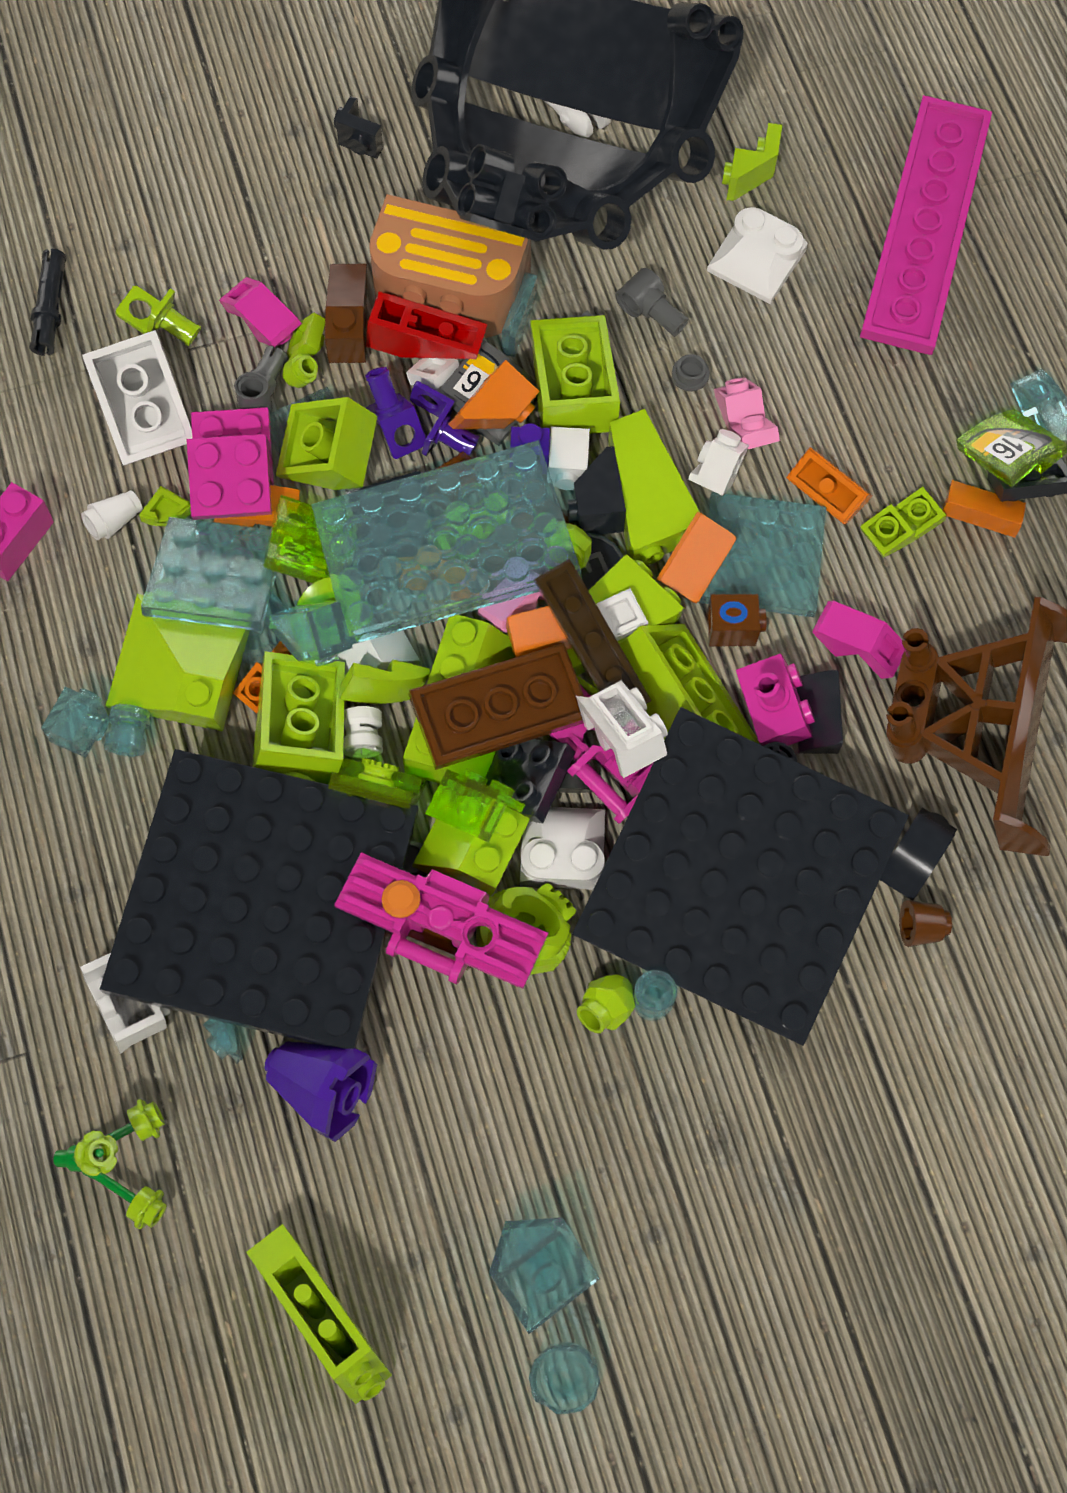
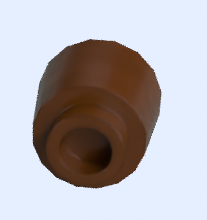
M911 900L904 901L899 914V928L904 945L913 947L943 941L944 937L950 935L952 930L950 912L944 910L939 904Z

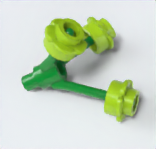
M138 1099L137 1105L127 1110L130 1123L107 1135H103L101 1131L88 1132L77 1145L70 1146L68 1150H57L53 1161L56 1167H67L71 1172H82L83 1175L98 1181L129 1202L130 1205L127 1209L126 1217L134 1222L135 1228L142 1229L146 1225L151 1228L154 1227L163 1216L167 1207L162 1202L164 1192L161 1189L155 1192L148 1186H145L136 1195L106 1175L117 1163V1158L115 1157V1154L118 1152L117 1140L134 1131L142 1141L152 1136L156 1139L160 1137L159 1127L165 1125V1121L159 1107L154 1101L147 1104L144 1100Z

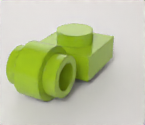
M315 312L300 321L302 324L293 331V336L290 339L286 353L289 361L284 365L283 378L292 387L303 388L313 382L317 376L318 365L311 355H316L324 344L325 336L322 334L325 327V318Z

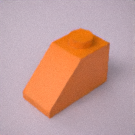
M505 360L489 375L448 425L453 429H505L514 420L521 424L534 410L535 406L531 401L540 391Z

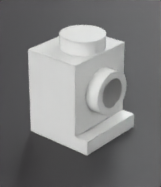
M720 429L717 437L712 442L708 440L705 442L698 457L700 464L690 473L688 480L723 496L732 486L749 445L741 442V437L736 433Z

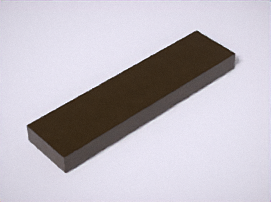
M568 559L533 580L597 692L622 680L629 690L636 687L642 694L646 704L652 701L571 560ZM624 711L614 718L618 721L627 716L628 713Z

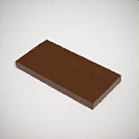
M564 643L409 690L408 694L435 770L583 724L576 696L584 697Z

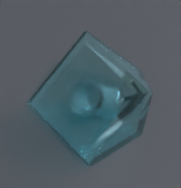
M562 1217L505 1221L489 1275L524 1329L530 1334L600 1280Z

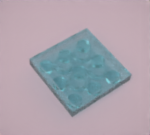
M711 492L708 518L734 534L737 539L698 603L709 604L711 594H759V608H765L767 612L814 618L817 611L826 507L724 494L722 496L716 492Z
M169 517L141 604L142 615L261 631L279 566L277 564L278 556L285 536L279 538L272 559L274 546L280 531Z

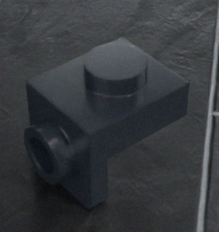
M350 96L345 106L338 108L334 117V128L337 129L338 145L349 148L356 154H365L378 159L383 150L381 125L360 118L358 98Z

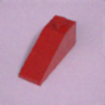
M379 291L367 324L366 347L401 358L477 359L488 324Z

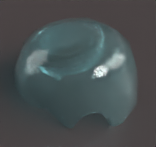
M573 1342L550 1344L535 1358L528 1379L535 1402L545 1405L555 1414L562 1415L583 1411L595 1400L601 1382V1375L596 1358L587 1349Z

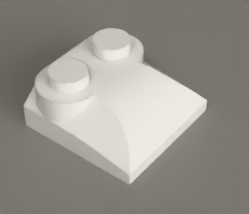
M745 208L736 215L733 228L711 260L707 271L771 304L806 252L808 243L803 238L802 233L789 223L759 208Z
M551 807L543 824L529 821L522 835L520 886L541 887L549 883L554 888L593 890L604 868L605 809Z

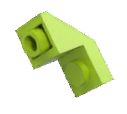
M768 123L766 137H758L756 151L735 148L733 162H725L722 184L729 185L726 200L734 201L774 176L782 132L781 124Z

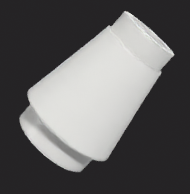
M129 490L126 493L87 505V510L81 513V518L86 529L94 539L100 540L103 537L109 539L136 516L137 513L141 512L143 507L137 495L132 490Z

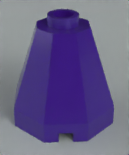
M287 1041L269 1053L264 1069L267 1071L266 1081L320 1135L336 1142L355 1126L360 1114L353 1113L352 1111L358 1100L360 1099L364 1104L369 1100L373 1090L377 1063L371 1060L368 1054L356 1048L345 1049L313 1043Z

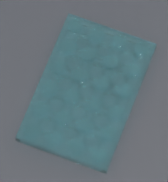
M539 440L311 504L348 645L537 593L539 590L533 580L568 559L571 560L582 579L580 566Z

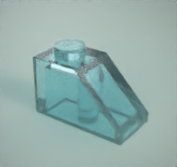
M340 601L296 605L264 616L266 625L298 661L314 660L316 666L326 665L338 661V653L353 648Z

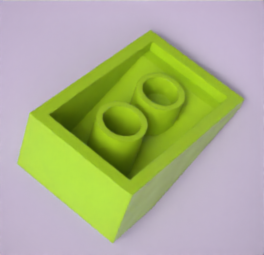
M605 315L530 320L536 388L540 391L537 394L541 428H550V437L551 427L590 429L589 434L609 432L610 422L619 419L620 397Z
M264 652L254 740L253 767L281 774L297 772L309 776L315 782L335 786L343 762L344 700L339 699L340 685L345 678V662Z

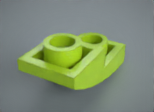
M922 486L896 506L890 504L862 524L860 530L884 558L940 525L946 520V514Z
M393 659L386 670L353 663L340 685L339 699L369 704H387L410 700L409 690L424 686L430 676V668Z

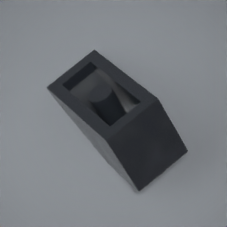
M614 446L606 447L574 482L573 499L567 500L569 523L576 522V526L587 535L624 532L626 508Z

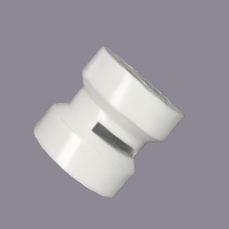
M356 706L344 710V729L346 730L343 743L344 755L352 758H370L378 756L383 752L382 737L378 735V729L382 726V711L369 706Z

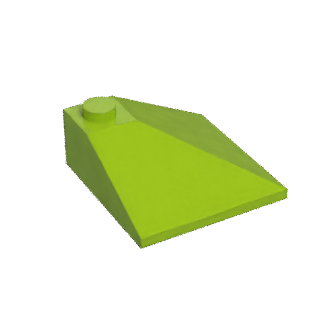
M137 594L106 707L223 731L253 620L252 616Z

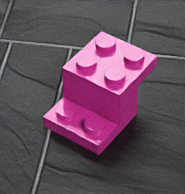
M268 407L191 412L192 439L186 440L192 519L272 515L270 485H274L270 411Z

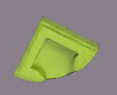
M160 486L140 512L139 518L141 522L148 525L170 526L183 521L191 515L190 502Z

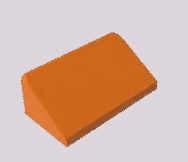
M811 447L786 477L844 525L873 496Z
M952 480L943 506V512L947 517L1015 538L1023 523L1026 503L1022 501L1001 502L996 493Z
M697 512L658 575L657 580L672 589L677 595L693 603L699 602L737 539L736 536L704 514Z
M548 606L511 615L506 619V629L515 658L561 643L565 644L566 650L572 649Z

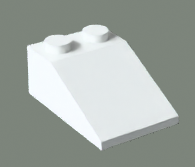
M156 330L82 355L123 466L186 445V439H192V428Z

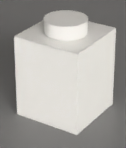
M551 427L548 486H556L562 490H573L574 482L587 469L590 429Z

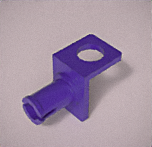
M379 367L365 375L375 399V403L367 406L366 409L378 416L377 423L381 427L391 456L394 459H398L422 448L426 437L414 405L400 393H396L387 367ZM402 425H410L414 430L413 439L406 445H399L394 439L395 431Z
M416 381L412 388L410 401L439 417L425 440L421 454L427 456L434 443L438 444L440 441L460 453L463 451L471 456L472 450L474 451L480 436L466 429H453L448 425L451 421L450 415L455 401L420 381ZM422 395L429 396L437 405L426 401Z

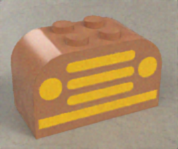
M386 194L370 239V257L375 298H377L380 291L488 324L484 338L496 336L507 330L517 316L531 273V240L462 220L455 210Z

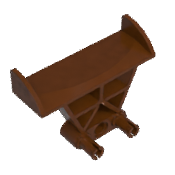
M1035 597L1028 633L940 657L936 649L929 644V637L923 629L912 628L903 635L905 641L902 640V645L905 651L901 658L892 705L887 709L889 714H886L888 720L887 738L894 757L899 762L914 764L928 753L998 793L993 822L999 849L1049 856L1051 847L1046 837L1035 828L1022 822L1054 642L1067 643V609L1045 598ZM1023 660L1015 702L989 699L994 668ZM979 672L976 690L974 691L962 677ZM941 682H943L965 707L933 724ZM914 699L924 700L916 707H911L908 704ZM984 723L1010 726L1002 773L977 759ZM967 733L964 751L949 743Z

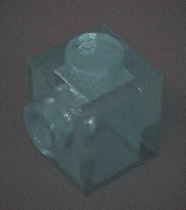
M64 687L41 729L51 743L86 758L94 742L100 741L105 735L109 725V716L101 703L102 699L95 693L83 688L77 692Z

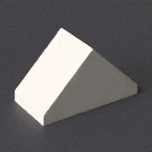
M402 628L363 629L351 641L349 646L334 659V661L345 662V676L353 663L369 665L382 670L387 669L392 659L409 662L413 665L420 664V660Z

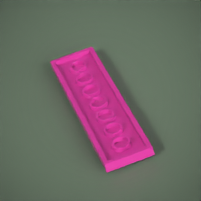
M923 95L860 338L928 355L933 354L992 111Z

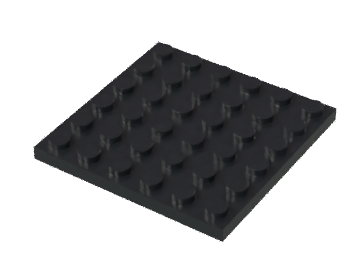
M680 707L668 731V735L664 739L667 755L653 763L572 935L804 1046L909 815Z
M175 749L99 990L105 994L313 1044L345 1049L356 1048L387 930L340 910L334 905L360 853L403 870L419 811L418 805Z

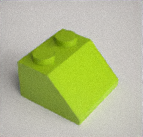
M349 397L291 404L276 476L331 490L362 488L378 416Z
M448 795L412 867L426 874H429L431 870H435L492 896L530 818L493 799Z

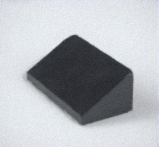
M827 670L800 676L803 686L796 689L800 701L808 700L815 722L809 724L813 737L798 742V754H838L843 745L839 671Z

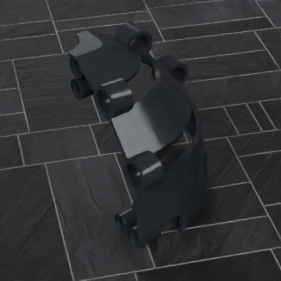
M438 0L430 52L419 63L411 88L414 104L428 110L433 152L427 160L422 177L424 195L429 199L454 206L462 220L533 241L572 233L577 241L595 248L607 250L620 246L627 238L631 229L632 216L629 209L631 205L665 178L686 183H696L703 180L711 171L715 160V146L712 138L705 131L739 59L744 35L741 21L735 16L713 13L712 9L706 4L679 2L669 9L634 0ZM469 76L536 99L614 121L657 130L659 133L647 153L632 151L563 133L465 102L467 78ZM687 140L690 146V157L687 164L681 169L678 160L679 151L682 144ZM604 207L607 212V223L604 230L599 235H596L593 227L594 217L597 211Z

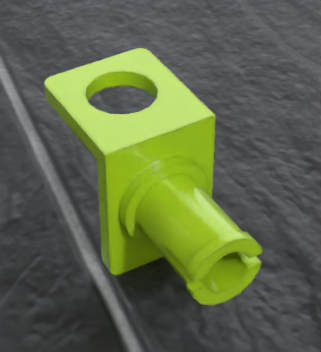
M135 285L115 311L117 317L143 334L163 328L188 347L195 340L201 329L200 325L195 324L173 309L175 291L171 288L163 299L159 301ZM137 300L144 301L150 306L151 314L147 318L138 319L130 313V304Z

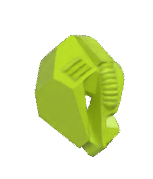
M549 883L544 884L537 891L532 887L517 886L507 888L506 890L503 889L493 896H489L487 903L489 908L548 933V937L530 975L554 971L564 960L571 945L572 934L569 931L571 925L568 923V920L576 913L573 904ZM478 926L476 932L477 946L485 947L491 942L493 933L485 926Z

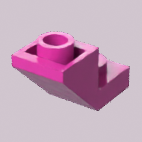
M245 277L219 299L227 312L242 317L256 339L269 346L275 347L286 343L293 336V331L302 324L262 282Z
M836 601L827 602L812 631L835 657L858 654L881 679L894 677L905 651L902 639L885 621Z

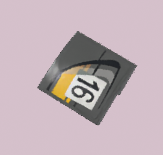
M483 340L477 359H464L438 392L454 400L453 410L459 412L489 375L505 360L535 387L536 381L504 353ZM537 395L531 401L532 404L537 401ZM514 420L505 429L473 430L500 446L511 433V426L515 427L518 422Z

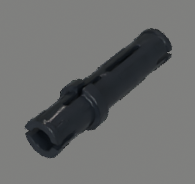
M51 248L50 258V251L48 249L42 252L36 307L32 309L30 317L31 321H33V331L29 348L33 353L45 356L46 346L48 355L54 353L56 328L60 326L62 318L61 314H59V303L66 255L62 251Z

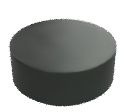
M566 772L558 792L562 793L592 792L577 775L572 777L568 772Z

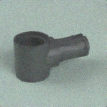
M641 268L615 294L617 303L625 313L635 318L641 314L646 318L651 317L673 337L680 334L688 323L689 318L666 300L663 282L655 272L648 268Z
M267 346L256 369L246 372L236 379L234 388L239 409L268 407L270 414L272 413L271 396L277 386L276 379L288 360L287 354L282 349L277 348L274 355H272L274 346Z

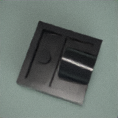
M532 739L498 750L476 798L493 799L530 818V822L543 824L575 751L567 743Z

